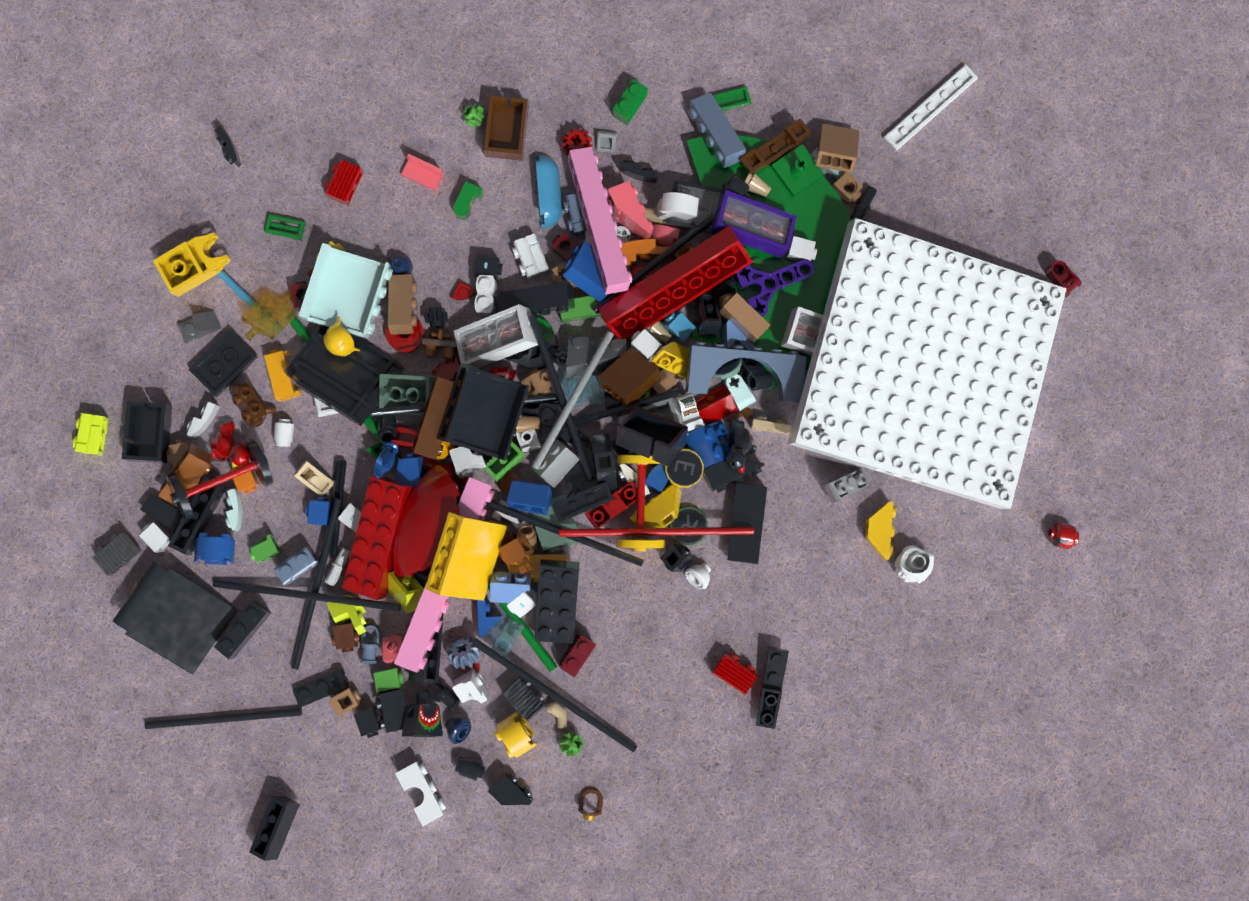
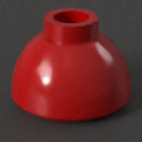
M507 366L494 367L489 371V373L512 381L516 375V371Z

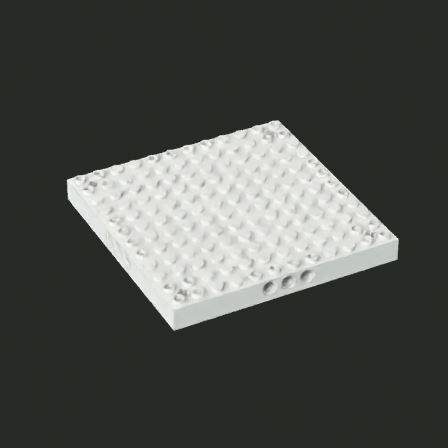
M857 218L848 222L789 444L992 507L1011 509L1066 288ZM813 427H816V429L819 430V433H816V431L813 430Z

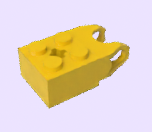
M215 232L205 236L194 237L188 242L185 241L153 260L171 294L180 297L220 273L224 266L231 261L230 256L227 255L215 258L210 257L209 250L219 238Z

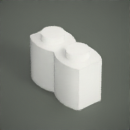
M479 275L476 281L478 294L475 298V310L480 317H489L496 313L495 293L498 292V286L493 275Z

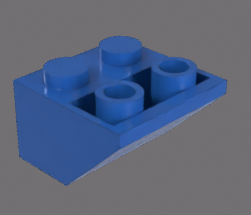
M722 420L699 427L690 432L686 438L689 450L697 453L701 458L704 469L718 462L725 461L731 449L729 434Z

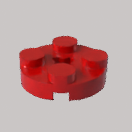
M418 319L417 326H414V334H409L408 338L400 337V334L391 335L388 326L385 332L389 345L394 350L402 353L415 351L422 345V339H424L425 335L424 328Z

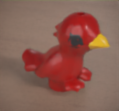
M229 421L220 425L221 432L217 434V438L212 440L211 457L215 460L218 459L219 462H224L229 458L232 463V470L246 465L249 462L250 454L245 448L244 443L238 442L237 445L233 439L235 424Z

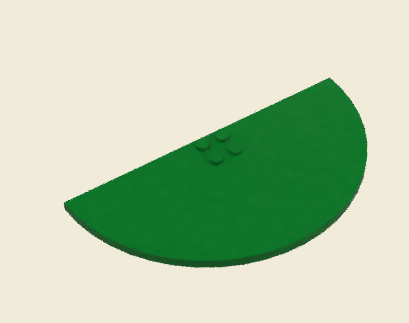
M738 135L746 148L745 154L754 148L757 150L768 142L754 137ZM705 136L687 140L686 143L692 158V164L700 185L723 189L722 185L731 176H740L745 180L749 171L742 162L724 168L716 160L712 148L708 147ZM772 164L755 172L768 186L772 187L769 194L764 197L751 191L747 193L756 197L755 201L797 216L792 238L795 236L816 242L815 248L817 249L815 260L811 259L810 261L814 266L813 273L807 279L774 293L768 304V312L763 316L770 326L753 343L755 348H763V352L770 353V349L782 350V354H789V351L794 350L782 347L781 343L791 310L799 306L821 315L824 314L845 232L851 219L839 195L824 177L792 197L771 168ZM703 193L706 206L709 208L712 195ZM720 196L715 198L714 210H716ZM743 245L753 261L750 266L755 270L770 274L797 263V261L786 259L788 251L779 258ZM800 266V272L808 274L807 267ZM741 271L740 275H744L745 278L748 274L747 272ZM782 273L784 281L788 282L791 280L788 273ZM764 281L765 287L773 288L772 281ZM736 283L733 289L734 293L739 294L745 301L759 295V289L753 285L739 290ZM757 306L755 308V311L761 312L763 310L762 307ZM801 353V356H806V371L809 369L812 357ZM761 364L767 371L770 372V370L767 367ZM772 374V377H773V385H772V387L767 388V390H770V389H773V388H775V387H778L777 382H776V380H775L773 374Z

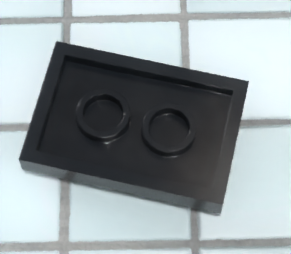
M229 330L189 371L215 397H218L258 357Z

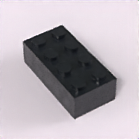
M541 559L534 641L574 643L580 562Z

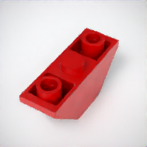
M633 481L612 494L613 501L594 508L585 514L594 528H601L637 502V487Z

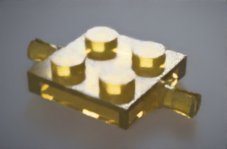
M266 291L242 315V320L251 326V329L245 334L247 339L251 341L259 333L273 340L297 315V310L287 304L292 299L290 291L282 298H278Z

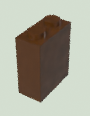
M631 347L601 373L598 379L600 386L627 409L660 380L658 366L654 362L650 363L639 351H635Z

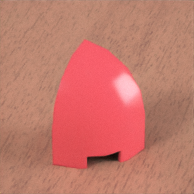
M653 225L654 230H652L651 238L656 239L657 246L670 247L678 241L680 229L665 225Z

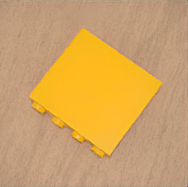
M449 512L425 589L442 596L484 601L507 526L492 520L489 522Z

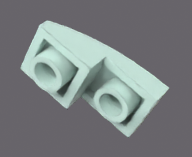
M234 488L227 491L228 496L226 499L228 505L233 507V509L226 512L227 517H225L229 528L238 531L242 524L243 510L240 493Z

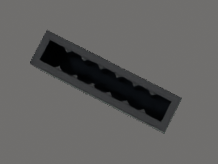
M736 484L731 527H754V534L730 535L728 561L758 565L767 487Z

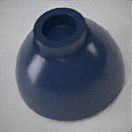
M395 254L388 259L387 263L390 264L393 270L392 275L412 273L413 264L408 256Z
M450 718L445 724L450 741L453 744L463 742L470 734L471 722L465 718Z

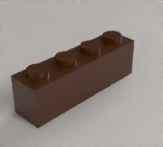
M434 376L411 452L432 459H437V456H441L443 445H441L442 441L438 440L437 436L455 382Z

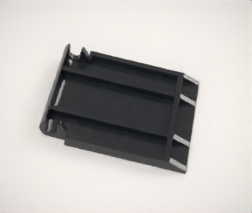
M319 325L284 369V373L296 381L298 388L359 426H362L371 414V409H374L379 403L380 374H401L404 367L395 359L353 334L350 335L354 340V348L360 351H353L347 356L334 355L327 350L323 340L329 327Z
M153 561L112 621L126 630L125 635L193 675L238 609L176 570L170 568L168 571L165 567H161Z

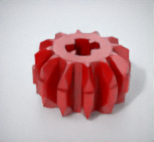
M571 127V133L567 130L565 131V136L561 137L563 142L561 149H566L564 152L566 156L569 155L570 150L592 147V144H590L592 137L588 136L589 132L587 130L582 133V127H579L578 131ZM575 140H579L580 144L578 143V145L575 146Z

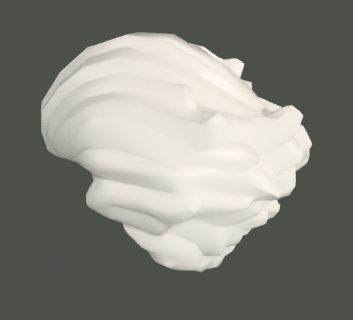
M907 546L895 561V573L904 582H917L920 584L922 581H925L933 569L934 555L930 551L920 549L917 546Z

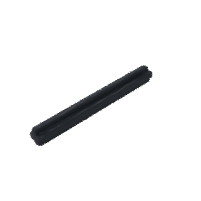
M336 460L330 516L335 498L343 500L347 462L344 460ZM341 505V508H340L339 516L341 515V512H342V505ZM339 519L337 520L329 555L337 554L341 522Z

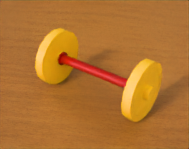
M637 453L636 455H618L617 463H630L638 466L637 528H644L645 466L647 464L660 463L652 460L651 456L647 458ZM644 536L616 539V547L634 548V551H646V548H664L665 540L646 539Z

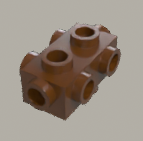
M249 382L244 384L238 383L231 388L233 391L231 395L232 401L235 406L239 407L242 419L250 427L256 428L261 426L268 413H276V406H264L263 401L259 400Z

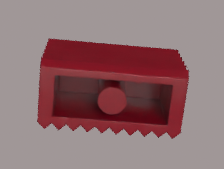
M576 633L577 636H574V643L568 646L564 656H561L562 659H559L560 662H557V665L574 678L596 646L594 642L580 633Z

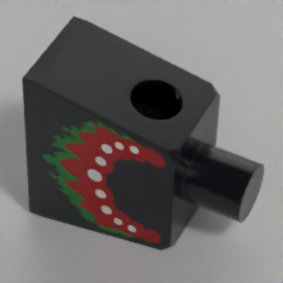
M427 692L416 693V704H409L405 707L402 737H442L443 731L439 705L428 704Z

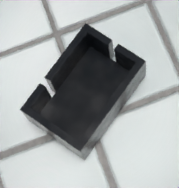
M127 401L124 438L133 440V444L123 442V460L167 464L166 453L169 448L172 406L164 403L147 404L145 402Z
M635 406L618 425L615 444L649 458L651 456L652 460L669 466L686 444L688 427Z

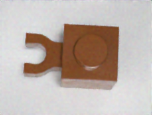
M526 536L516 538L499 548L501 558L507 566L517 563L521 574L534 569L526 558L534 553Z

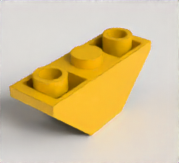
M671 342L662 347L650 361L686 379L689 350L675 342Z
M673 484L669 485L660 495L649 500L645 506L644 528H665L678 518L682 494L679 487ZM637 510L633 513V516L630 517L631 521L636 527Z
M887 502L866 520L865 540L882 560H889L890 556L893 555L891 537H894L895 526H892V518L896 516V507L893 506L894 502Z

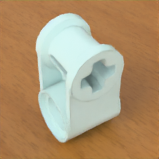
M736 374L731 379H725L724 385L732 394L733 400L740 412L755 403L756 400L742 377ZM731 379L737 380L736 387L730 386Z

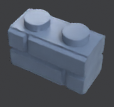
M576 193L567 195V202H564L565 212L570 213L571 220H568L569 230L574 231L575 236L585 234L587 228Z
M304 547L275 567L274 571L284 585H289L310 571L311 567L317 566L319 560L310 547Z

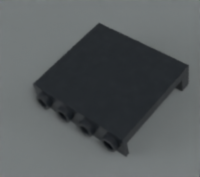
M461 363L437 439L506 461L511 450L512 439L516 435L518 420L522 416L524 402L528 397L529 386Z

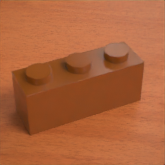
M192 444L189 446L171 471V473H175L184 490L200 484L201 476L204 473L207 474L212 467L210 463L211 455ZM165 480L160 487L158 496L173 504L170 497L172 493L167 480Z

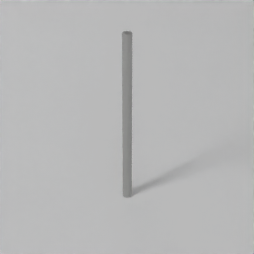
M606 332L531 466L535 469H539L614 336L613 333Z

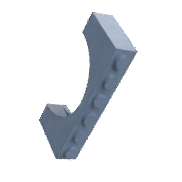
M695 342L694 346H689L686 393L707 394L713 375L723 364L735 358H750L763 364L773 374L779 389V401L800 402L804 388L806 356H801V352L789 351V354H782V350L770 349V353L763 352V348H752L751 351H746L742 346H733L732 349H725V345L714 344L713 347H706V343Z

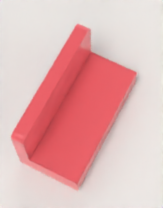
M407 154L406 158L408 161L401 175L436 192L444 176L442 169L411 154Z

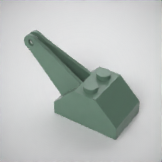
M380 374L379 408L426 404L434 376L428 374ZM422 412V413H410L409 415H422L423 412Z

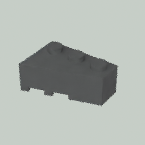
M569 336L566 380L583 375L603 338ZM612 338L593 372H604L626 352V339Z

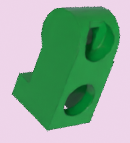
M467 181L465 182L453 207L459 219L464 220L470 217L471 207L475 199H482L484 195L482 188Z

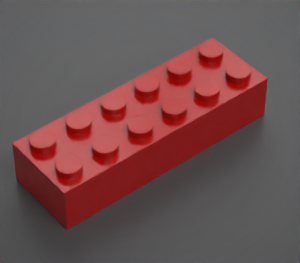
M370 476L342 589L374 600L387 597L388 573L394 570L393 549L397 525L404 506L415 486L384 476L380 479Z

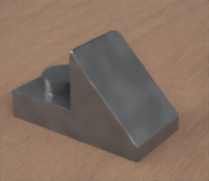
M215 311L191 315L193 319L178 325L186 344L221 329Z

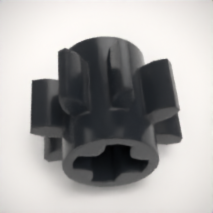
M442 307L428 308V313L424 314L425 323L430 324V328L444 327V322H448V314L446 311H443Z

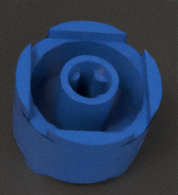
M199 533V537L195 539L194 562L199 563L200 559L205 560L204 564L227 565V561L230 564H234L236 540L229 534H219V537H213L209 533Z

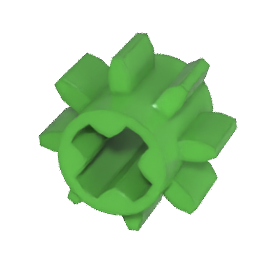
M476 103L474 106L468 105L463 111V116L465 117L463 122L472 128L475 125L481 126L486 120V115L484 114L486 110Z
M575 731L561 735L562 739L559 741V748L563 753H567V757L581 753L580 749L583 747L581 736L575 735Z

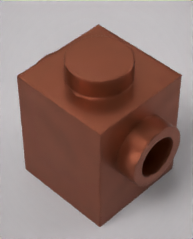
M353 624L333 626L334 634L331 635V641L336 650L342 649V653L354 651L353 647L358 646V642H361V637Z

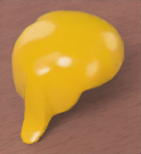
M338 316L336 322L328 328L323 337L325 347L329 352L338 356H347L353 351H360L354 348V340L350 333L340 325L341 320Z

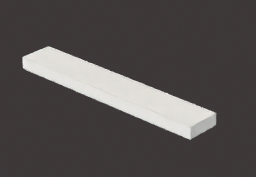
M965 64L887 133L883 139L896 152L975 82L978 77Z

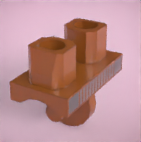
M440 328L439 333L432 332V338H437L438 340L422 339L425 357L436 358V350L438 348L443 349V359H454L455 351L458 350L456 341L444 340H451V334H444V328Z

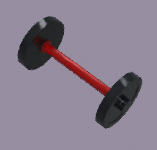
M255 440L248 441L245 444L250 454L251 463L189 489H183L175 473L166 475V480L172 493L170 494L171 500L174 505H177L186 521L194 518L188 501V497L252 470L255 471L263 486L267 487L273 484L267 458L263 455Z

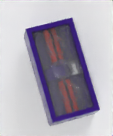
M726 190L718 200L710 233L717 234L731 226L743 245L781 258L789 250L797 216Z

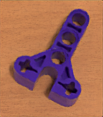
M802 260L769 274L755 270L748 265L735 273L734 277L737 280L736 283L739 290L751 285L759 289V295L747 299L746 302L754 310L757 306L762 307L763 310L761 312H756L763 317L768 312V304L774 293L807 279L813 273L814 266L809 260ZM800 266L807 267L808 274H802L799 269ZM741 271L748 273L746 278L744 275H740ZM782 273H788L791 280L788 282L784 281ZM764 281H772L773 288L765 287Z

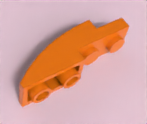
M642 239L623 243L621 251L627 259L626 267H632V265H636V257H640V260L649 261L651 258L659 256L669 247L655 246L656 239ZM672 254L665 261H670V259H673L674 254Z

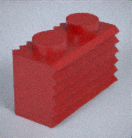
M340 159L339 163H336L332 169L333 176L331 181L328 180L325 184L326 196L349 206L364 173L362 168Z
M724 653L712 673L746 695L758 677L754 673L756 669L747 663L745 666L738 662L740 658L734 654L729 653L727 655Z

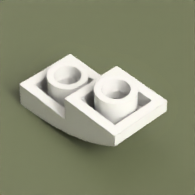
M208 402L207 406L205 405L201 411L202 418L194 417L188 423L187 435L196 438L203 433L215 418L220 406Z
M621 464L619 466L621 470L618 473L622 481L626 480L627 484L635 481L637 487L638 475L625 464ZM645 485V497H646V496L650 495V492H649L647 486Z

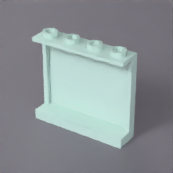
M322 243L299 317L303 320L330 327L339 316L341 320L340 325L350 334L368 339L369 334L372 335L375 329V324H373L375 316L378 317L381 310L380 300L381 298L384 299L386 295V282L392 276L393 270L390 264L387 262L384 264L334 249L330 245Z

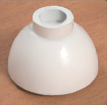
M705 563L692 565L685 571V576L694 587L705 589L710 581L709 573L711 569Z

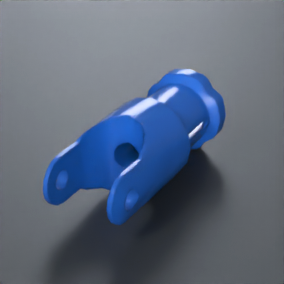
M385 442L381 447L382 452L377 457L374 475L379 479L394 465L395 456L399 452L398 446L394 442Z

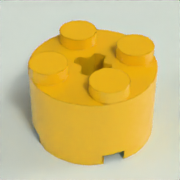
M518 711L496 724L497 730L494 731L499 741L502 740L506 745L505 751L510 758L513 756L518 758L538 745L537 740L533 741L532 739L535 735L524 717H518L520 714Z

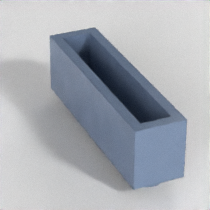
M708 93L692 99L690 109H688L689 116L692 120H695L698 131L706 137V143L714 151L716 160L724 168L741 162L739 159L745 155L746 148L713 95Z

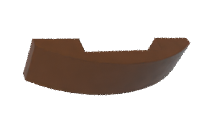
M798 119L787 126L784 132L757 150L754 148L739 160L749 173L753 174L786 155L811 135L812 132L801 119Z

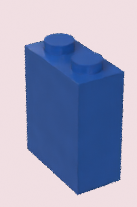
M584 241L580 246L576 245L572 250V258H569L564 265L566 270L563 277L601 302L608 294L604 292L592 245Z

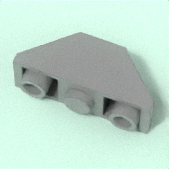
M859 469L824 487L832 503H835L870 485L862 469Z

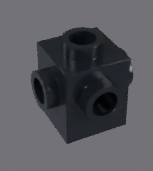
M674 544L670 545L660 557L665 567L671 572L686 571L694 560L690 555L691 551L685 545Z

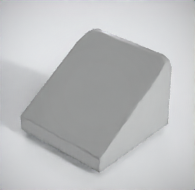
M599 130L596 151L615 153L617 132Z

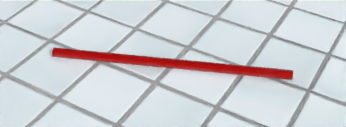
M754 527L559 529V537L754 534Z

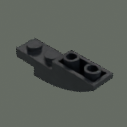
M769 647L762 678L756 726L772 729L776 727L789 654L788 650Z

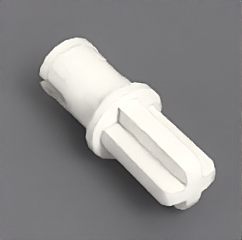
M341 548L335 562L331 563L333 566L325 579L327 584L335 586L341 573L346 570L344 568L350 559V551Z

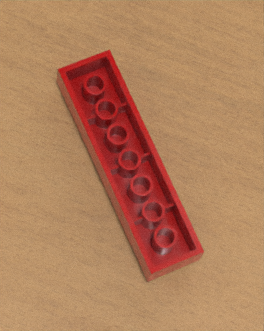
M728 226L631 287L628 291L607 302L599 308V311L606 325L616 337L628 341L637 331L642 332L644 329L649 328L750 265L753 261L731 226Z

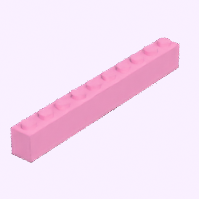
M469 477L458 504L460 508L459 515L484 520L487 512L484 508L486 503H490L493 498V487ZM424 588L394 664L416 673L420 669H424L427 658H425L427 650L431 651L435 642L432 639L435 631L439 632L442 625L441 615L442 613L446 614L450 602H447L449 596L438 595Z

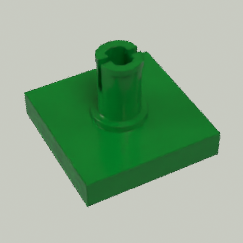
M803 144L771 166L792 197L825 175L820 167L816 166L815 160Z

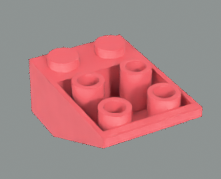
M626 181L609 188L606 199L608 204L610 203L612 206V217L638 239H650L652 230H654L653 225L649 219H646L644 214L646 211L642 202L639 203L636 197L638 193L635 186H631L630 182Z

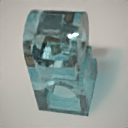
M510 619L492 646V649L507 658L524 626Z

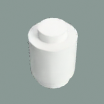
M279 419V423H275L273 438L275 446L291 447L294 433V424H290L291 420Z

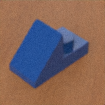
M484 598V601L477 600L479 637H484L502 618V616L487 617V613H490V601H487L486 598Z

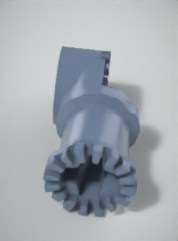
M368 625L365 627L366 632L362 633L361 647H363L360 663L377 664L376 648L379 645L381 631L376 625ZM369 628L376 630L377 635L374 639H369L366 636Z

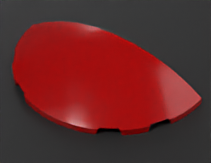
M435 465L420 480L401 513L393 549L395 575L411 577L417 571L424 572L433 565V559L438 549L448 513L460 514V508L457 506V497L460 495L458 485L452 481L450 477L452 474L439 465Z

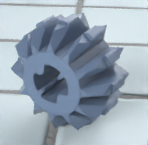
M463 636L461 640L456 638V643H450V649L447 650L448 660L456 669L461 667L465 671L467 666L472 668L473 663H478V657L481 656V652L472 645L474 639L471 637L467 639Z

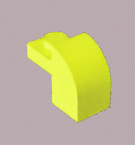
M326 602L331 616L337 625L351 620L359 635L366 632L364 627L366 621L362 615L366 612L364 607Z

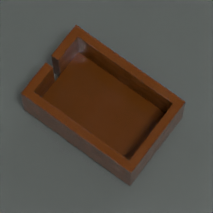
M490 95L484 144L485 156L523 161L529 111L528 99L511 97V107H508L507 97Z

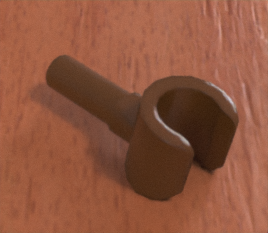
M745 408L738 414L726 419L730 422L732 419H738L743 416L745 420H748L754 416V413L750 408Z

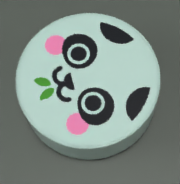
M624 226L617 227L616 234L617 237L621 238L622 244L629 242L630 231Z

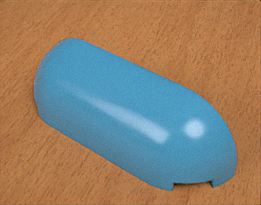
M536 155L541 228L544 229L557 224L562 216L560 172L557 163L552 158L545 155Z

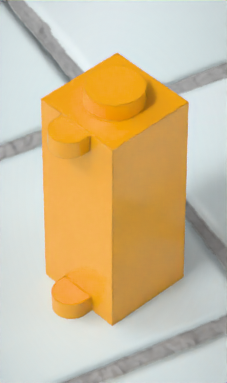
M280 349L270 351L268 355H264L275 400L278 402L302 395L301 391H296L294 381L284 373V369L289 364L287 356L291 355L290 350L280 351Z

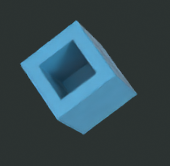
M674 311L664 318L665 321L662 323L677 340L683 342L696 328L679 311Z

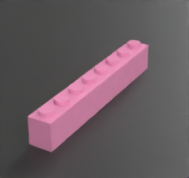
M592 147L570 150L568 163L605 294L628 291L629 285L632 283V276L630 271L627 272L626 269L627 259L621 251V238L617 237L616 234L617 224L615 220H612V206L610 203L608 204L606 199L608 196L607 189L602 185L603 176L601 170H598L597 155L593 153Z

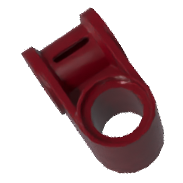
M1061 260L1048 265L1045 270L1047 278L1054 285L1066 288L1064 297H1068L1073 289L1082 285L1080 278ZM1054 266L1059 269V275L1054 273Z

